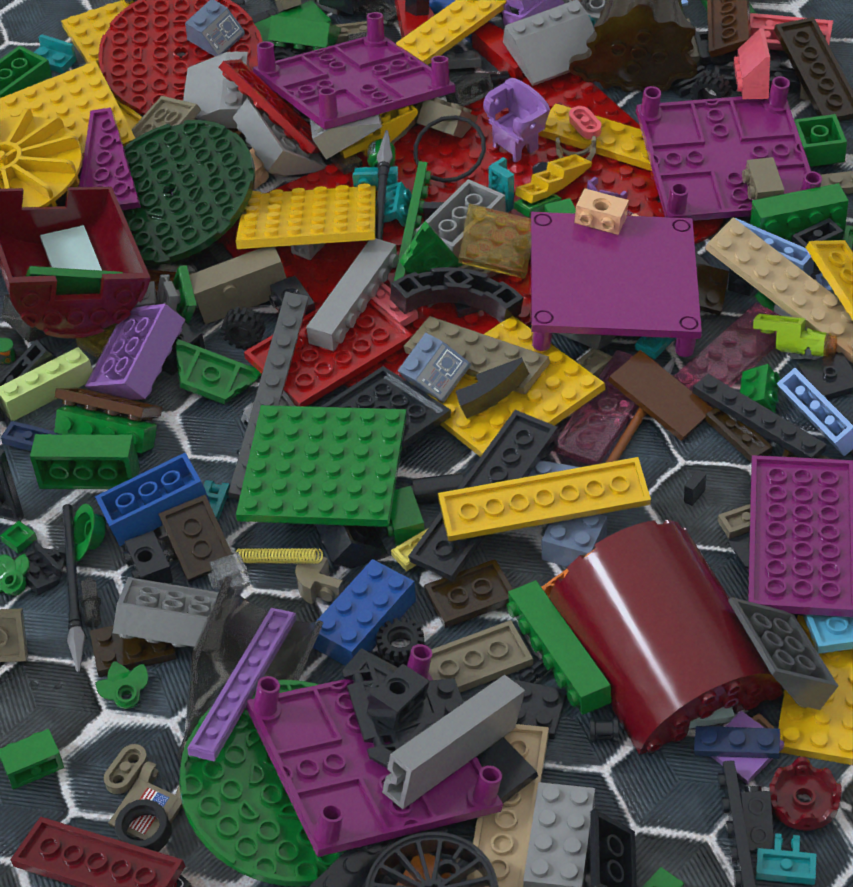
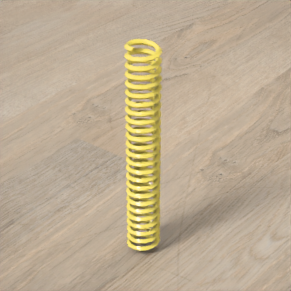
M238 548L235 558L237 560L236 563L319 564L323 558V552L320 548Z

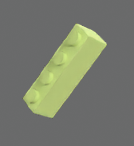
M77 347L0 386L1 409L11 421H15L58 399L54 398L56 388H79L85 385L92 373L90 360Z

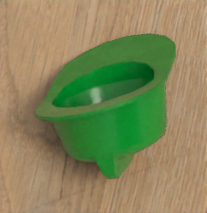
M83 504L79 507L73 521L76 562L82 559L87 550L99 547L104 540L106 532L105 517L94 513L93 508L89 504Z

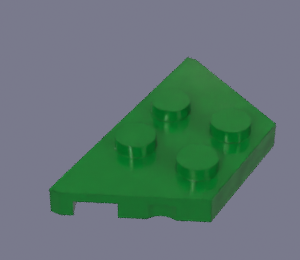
M426 221L421 225L400 259V263L409 274L414 272L417 274L430 272L432 268H458L464 265Z
M179 339L176 341L179 383L182 389L226 404L261 377V373L254 367Z

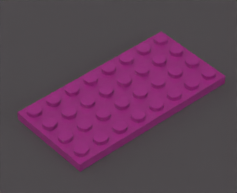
M752 455L749 602L784 610L791 614L853 617V460Z

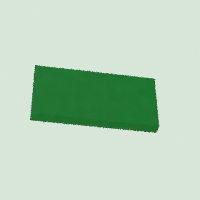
M312 0L274 15L332 24L331 19ZM271 17L254 23L260 31L262 42H272L268 40Z
M30 266L25 277L56 276V295L100 294L102 274L123 272Z

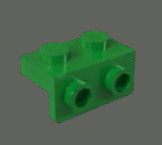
M769 364L748 369L742 372L740 393L775 413L776 404L778 403L777 383L780 381V377L777 372L772 370Z

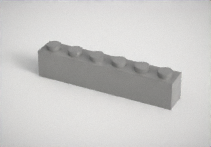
M376 238L375 240L368 241L307 325L309 344L334 351L338 344L344 341L346 333L355 325L360 313L365 311L370 299L375 297L382 282L384 283L387 280L391 269L397 266L399 256L397 255L396 244Z

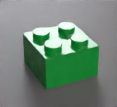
M836 114L794 119L810 167L845 162L847 140Z

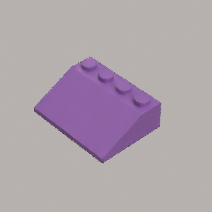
M166 304L134 307L130 311L131 315L116 325L85 385L87 389L130 400L146 399L151 393L152 385L156 377L161 373L162 365L166 357L171 353L172 345L176 337L180 335L185 321L182 316Z

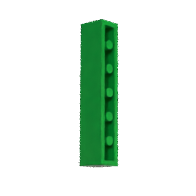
M535 580L508 591L509 603L506 605L510 616L517 619L522 634L528 635L533 650L542 655L543 663L547 670H552L557 685L566 690L570 704L573 707L577 706L581 714L584 715L612 703L610 683L539 583Z

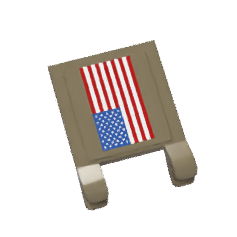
M147 761L142 767L139 778L108 822L109 826L115 828V820L119 812L127 804L141 799H149L159 803L164 808L170 823H172L183 806L180 787L178 786L174 795L150 784L157 778L159 771L156 769L155 763ZM152 815L138 817L129 825L127 834L139 840L148 839L157 832L159 821Z

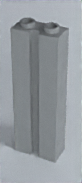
M503 675L391 753L387 768L391 774L385 777L382 793L400 808H406L515 729L525 690L509 677Z

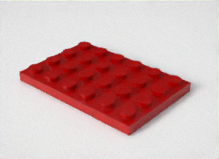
M370 299L365 311L360 313L355 325L346 333L344 341L339 343L334 351L308 342L307 325L320 309L319 307L304 316L284 391L295 406L306 407L402 349L413 334ZM273 335L244 351L245 359L261 374L263 373Z

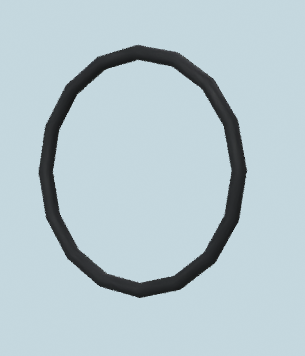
M457 115L440 117L428 123L418 134L414 144V161L417 167L419 163L418 145L422 136L430 127L442 121L459 120L467 122L477 130L481 138L482 151L478 161L469 171L451 178H440L431 175V180L442 183L459 181L471 175L481 165L486 153V138L481 128L469 118Z

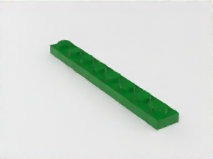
M419 161L394 281L409 274L400 263V259L415 237L416 230L422 225V216L420 214H424L423 205L425 201L423 199L428 197V186L426 184L430 185L431 171H427V162Z

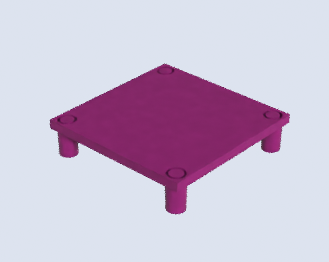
M378 12L367 14L366 37L275 61L274 44L272 42H260L257 44L258 66L253 67V72L272 90L324 130L455 92V84L449 80L448 57H433L431 59V67H429L384 36L383 14Z
M778 76L773 79L769 99H742L741 96L660 103L661 91L659 88L650 86L644 89L642 104L636 106V114L665 217L692 218L693 221L751 216L752 199L748 198L747 183L743 182L742 171L746 168L747 160L774 158L784 187V194L821 186L822 176L810 169L787 101L790 81L787 78Z
M531 212V332H533L532 346L538 351L548 350L551 347L552 333L676 338L675 352L679 356L689 357L694 353L696 339H701L702 329L692 218L627 216L619 235L574 223V213Z
M422 644L413 646L407 667L429 681L433 680L429 673L433 654L432 650ZM265 676L258 681L255 698L247 700L246 709L317 857L498 813L502 810L503 803L498 796L502 773L494 766L482 767L477 757L470 760L404 809L400 808L382 793L385 777L391 774V772L386 767L369 759L367 749L374 747V744L364 742L347 690V685L353 684V680L343 679L279 693V681L274 677Z

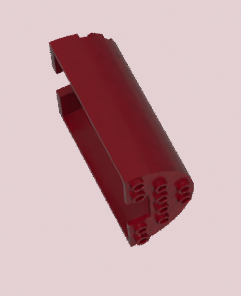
M68 187L66 206L22 207L23 188L0 189V269L12 305L26 324L32 328L36 327L44 331L49 336L82 338L102 333L104 328L114 323L119 324L131 315L130 311L138 302L141 303L147 292L150 275L112 187ZM82 225L86 229L102 271L123 272L102 274L100 294L56 295V276L25 277L30 266L50 267L40 235Z
M655 520L627 527L604 538L594 545L596 549L588 556L580 555L567 567L569 573L563 580L557 579L552 587L549 599L610 683L612 702L610 705L639 755L647 751L649 753L655 752L663 744L670 741L678 742L688 734L692 720L697 718L705 719L722 707L727 709L733 706L735 713L742 710L749 711L754 709L760 702L767 699L769 701L775 700L783 693L784 688L771 674L728 602L730 597L686 528L681 527L676 521L666 520L663 524H657Z

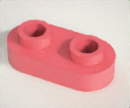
M576 106L569 111V122L581 136L592 139V136L597 138L601 135L602 124L587 107Z

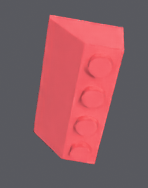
M764 28L756 31L738 49V57H734L733 66L735 69L737 91L741 92L742 99H769L770 54Z

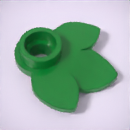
M7 554L0 555V593L4 592L7 595L17 596L25 590L26 580L24 576L30 567L27 555L22 554L15 560Z
M114 661L109 668L108 679L96 681L95 685L98 694L102 698L113 700L120 708L130 709L138 704L140 692L147 686L148 672L144 664L135 667L130 672L126 667ZM125 694L132 696L130 699L122 698Z

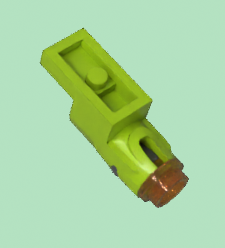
M758 314L754 319L753 329H760L762 333H774V331H777L776 349L789 353L792 359L822 358L823 356L829 357V355H835L837 336L809 328L805 331L806 318Z

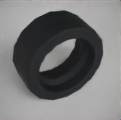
M141 799L127 804L119 812L115 820V832L120 841L159 852L168 843L171 836V823L164 808L159 803L149 799ZM152 815L158 819L159 828L152 837L140 841L129 838L127 829L136 818Z

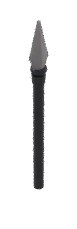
M387 130L377 155L379 179L375 238L383 240L387 179L390 162L393 158Z
M65 504L62 509L69 601V634L67 643L76 671L80 672L86 636L82 630L83 623L79 609L73 507L70 504Z

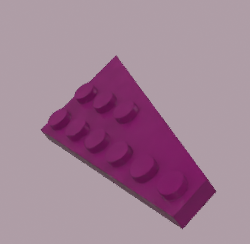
M109 107L91 110L79 187H112L122 210L141 208L112 109Z

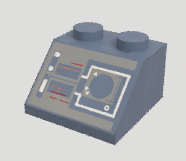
M209 0L185 22L187 40L215 57L229 50L245 34V31L230 10L216 0Z
M425 333L398 369V372L407 382L444 403L471 364L446 343Z

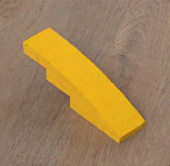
M577 154L550 161L545 171L532 174L531 183L516 187L515 195L531 204L547 198L576 180L591 167L592 162Z

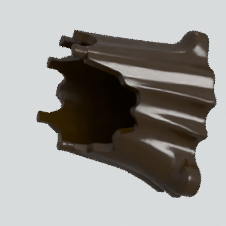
M607 0L605 8L600 12L598 21L594 24L593 34L586 40L589 50L586 53L576 54L570 58L569 71L573 75L582 77L585 82H599L604 89L619 86L624 92L637 89L644 93L645 88L654 86L659 88L660 91H666L672 86L674 80H689L697 75V63L688 54L694 48L691 40L696 34V28L684 15L681 0Z

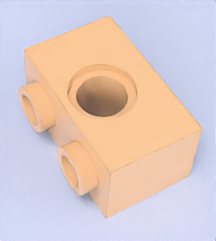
M584 189L576 205L574 223L619 235L627 218L629 200Z

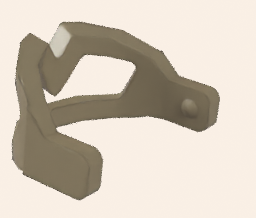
M592 136V143L588 148L578 152L563 149L560 146L559 138H556L558 157L563 158L562 154L566 156L573 154L584 156L590 152L585 159L591 161L596 153V136Z

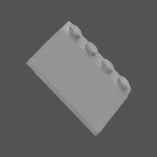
M574 0L505 25L503 44L529 82L534 86L569 73L570 58L576 54L586 53L589 50L586 40L593 34L594 27L578 0Z
M225 52L187 69L183 101L195 103L200 107L201 111L195 120H206L226 126V128H237L238 125L234 121L233 116L245 102L247 96L238 90L239 86L227 80L222 74L223 71L218 67L225 60L237 59L242 60L249 67L248 52Z
M247 98L233 116L234 121L238 125L237 129L245 135L246 142L253 147L255 155L263 162V167L267 172L289 176L314 173L325 169L327 166L318 153L307 154L301 150L300 144L295 139L289 138L280 125L274 124L264 110L258 109L253 104V100Z
M380 114L326 130L310 119L312 139L326 159L382 127Z
M128 577L117 602L113 633L127 639L139 637L145 638L146 641L151 643L163 641L169 642L176 647L193 646L205 652L218 651L230 594Z

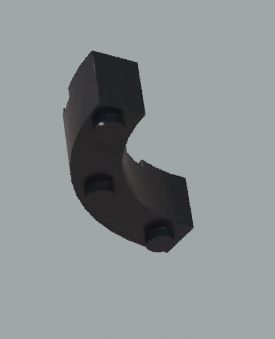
M451 267L432 268L430 272L408 274L391 283L390 300L404 314L429 304L458 303L480 309L496 318L500 323L512 316L516 317L521 314L524 298L506 283L492 280L485 273Z

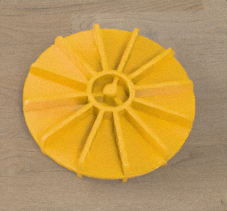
M25 108L20 116L1 118L0 189L23 188L22 207H57L55 201L67 191L68 187H77L80 182L78 174L81 169L83 156L78 139L70 129L64 126L61 118L57 116L51 119L35 117L31 109Z

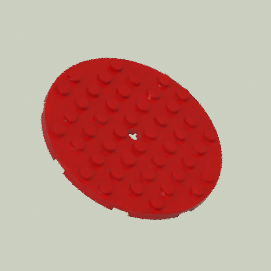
M138 0L116 15L110 22L109 29L101 38L98 57L100 70L112 94L119 102L135 112L145 115L161 96L183 101L187 69L215 57L187 40L185 22L209 0ZM216 0L230 10L245 31V34L226 52H248L249 67L253 71V67L258 66L257 44L262 42L260 31L253 23L251 16L239 5L231 0ZM179 52L186 53L182 56V58H180V56L177 55V53Z

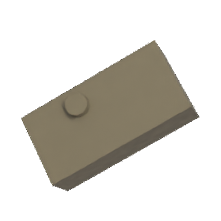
M262 247L189 275L194 296L205 325L224 318L232 308L234 310L236 307H240V310L243 307L248 309L269 301V295H271L270 285L286 279L282 262L275 247Z

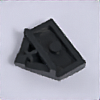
M35 543L34 550L23 553L27 555L30 561L29 570L24 577L28 587L38 596L59 584L66 555L65 547H59L58 550L43 548L39 543Z

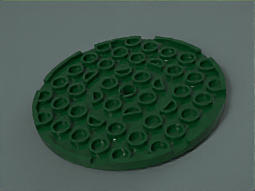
M185 120L184 124L174 126L166 124L152 129L124 146L141 208L122 210L145 266L176 262L189 258L210 247L236 223L251 198L255 183L254 160L242 138L237 133L228 130L224 125L206 120ZM175 189V190L172 192L173 195L168 194V192H169L170 190Z

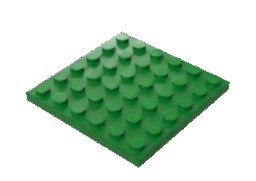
M261 405L236 511L237 521L389 527L407 418L406 409Z

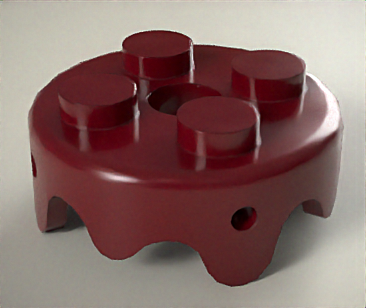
M799 757L791 765L779 767L771 783H769L772 812L780 822L797 830L808 831L822 828L837 815L842 792L841 783L836 782L828 768H815L807 757ZM805 794L812 800L804 803L796 797Z

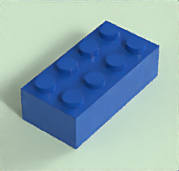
M186 453L95 496L119 546L124 545L126 540L143 535L162 526L163 524L159 518V513L205 494L210 502L206 490Z
M372 559L309 628L312 648L345 666L361 648L371 653L377 646L376 636L381 626L385 627V622L387 621L393 624L394 618H398L399 621L416 601L415 582Z

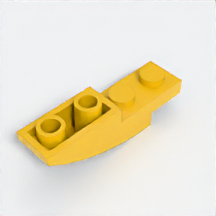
M413 105L381 113V128L339 153L344 158H347L361 151L367 157L368 146L372 142L383 139L386 130L389 133L390 142L394 140L413 121L418 114V110Z

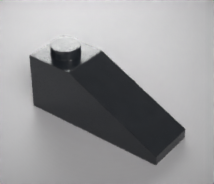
M36 339L0 378V386L57 358V356Z

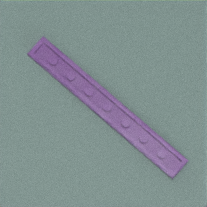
M270 608L188 746V755L215 762L245 710L247 700L251 699L256 691L259 679L264 677L294 625L296 613Z

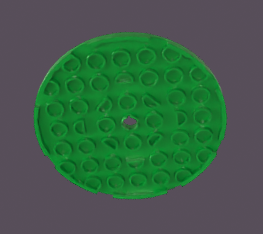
M278 680L280 683L279 693L319 685L298 680ZM256 691L254 692L251 699L255 698ZM246 708L215 762L188 755V746L209 713V709L200 718L192 734L188 737L180 765V796L191 827L211 853L241 874L269 884L296 887L310 886L344 851L317 857Z

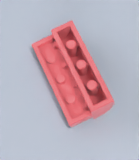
M750 13L751 36L760 28H764L768 49L784 51L774 32L775 25L806 18ZM815 19L830 47L833 20Z

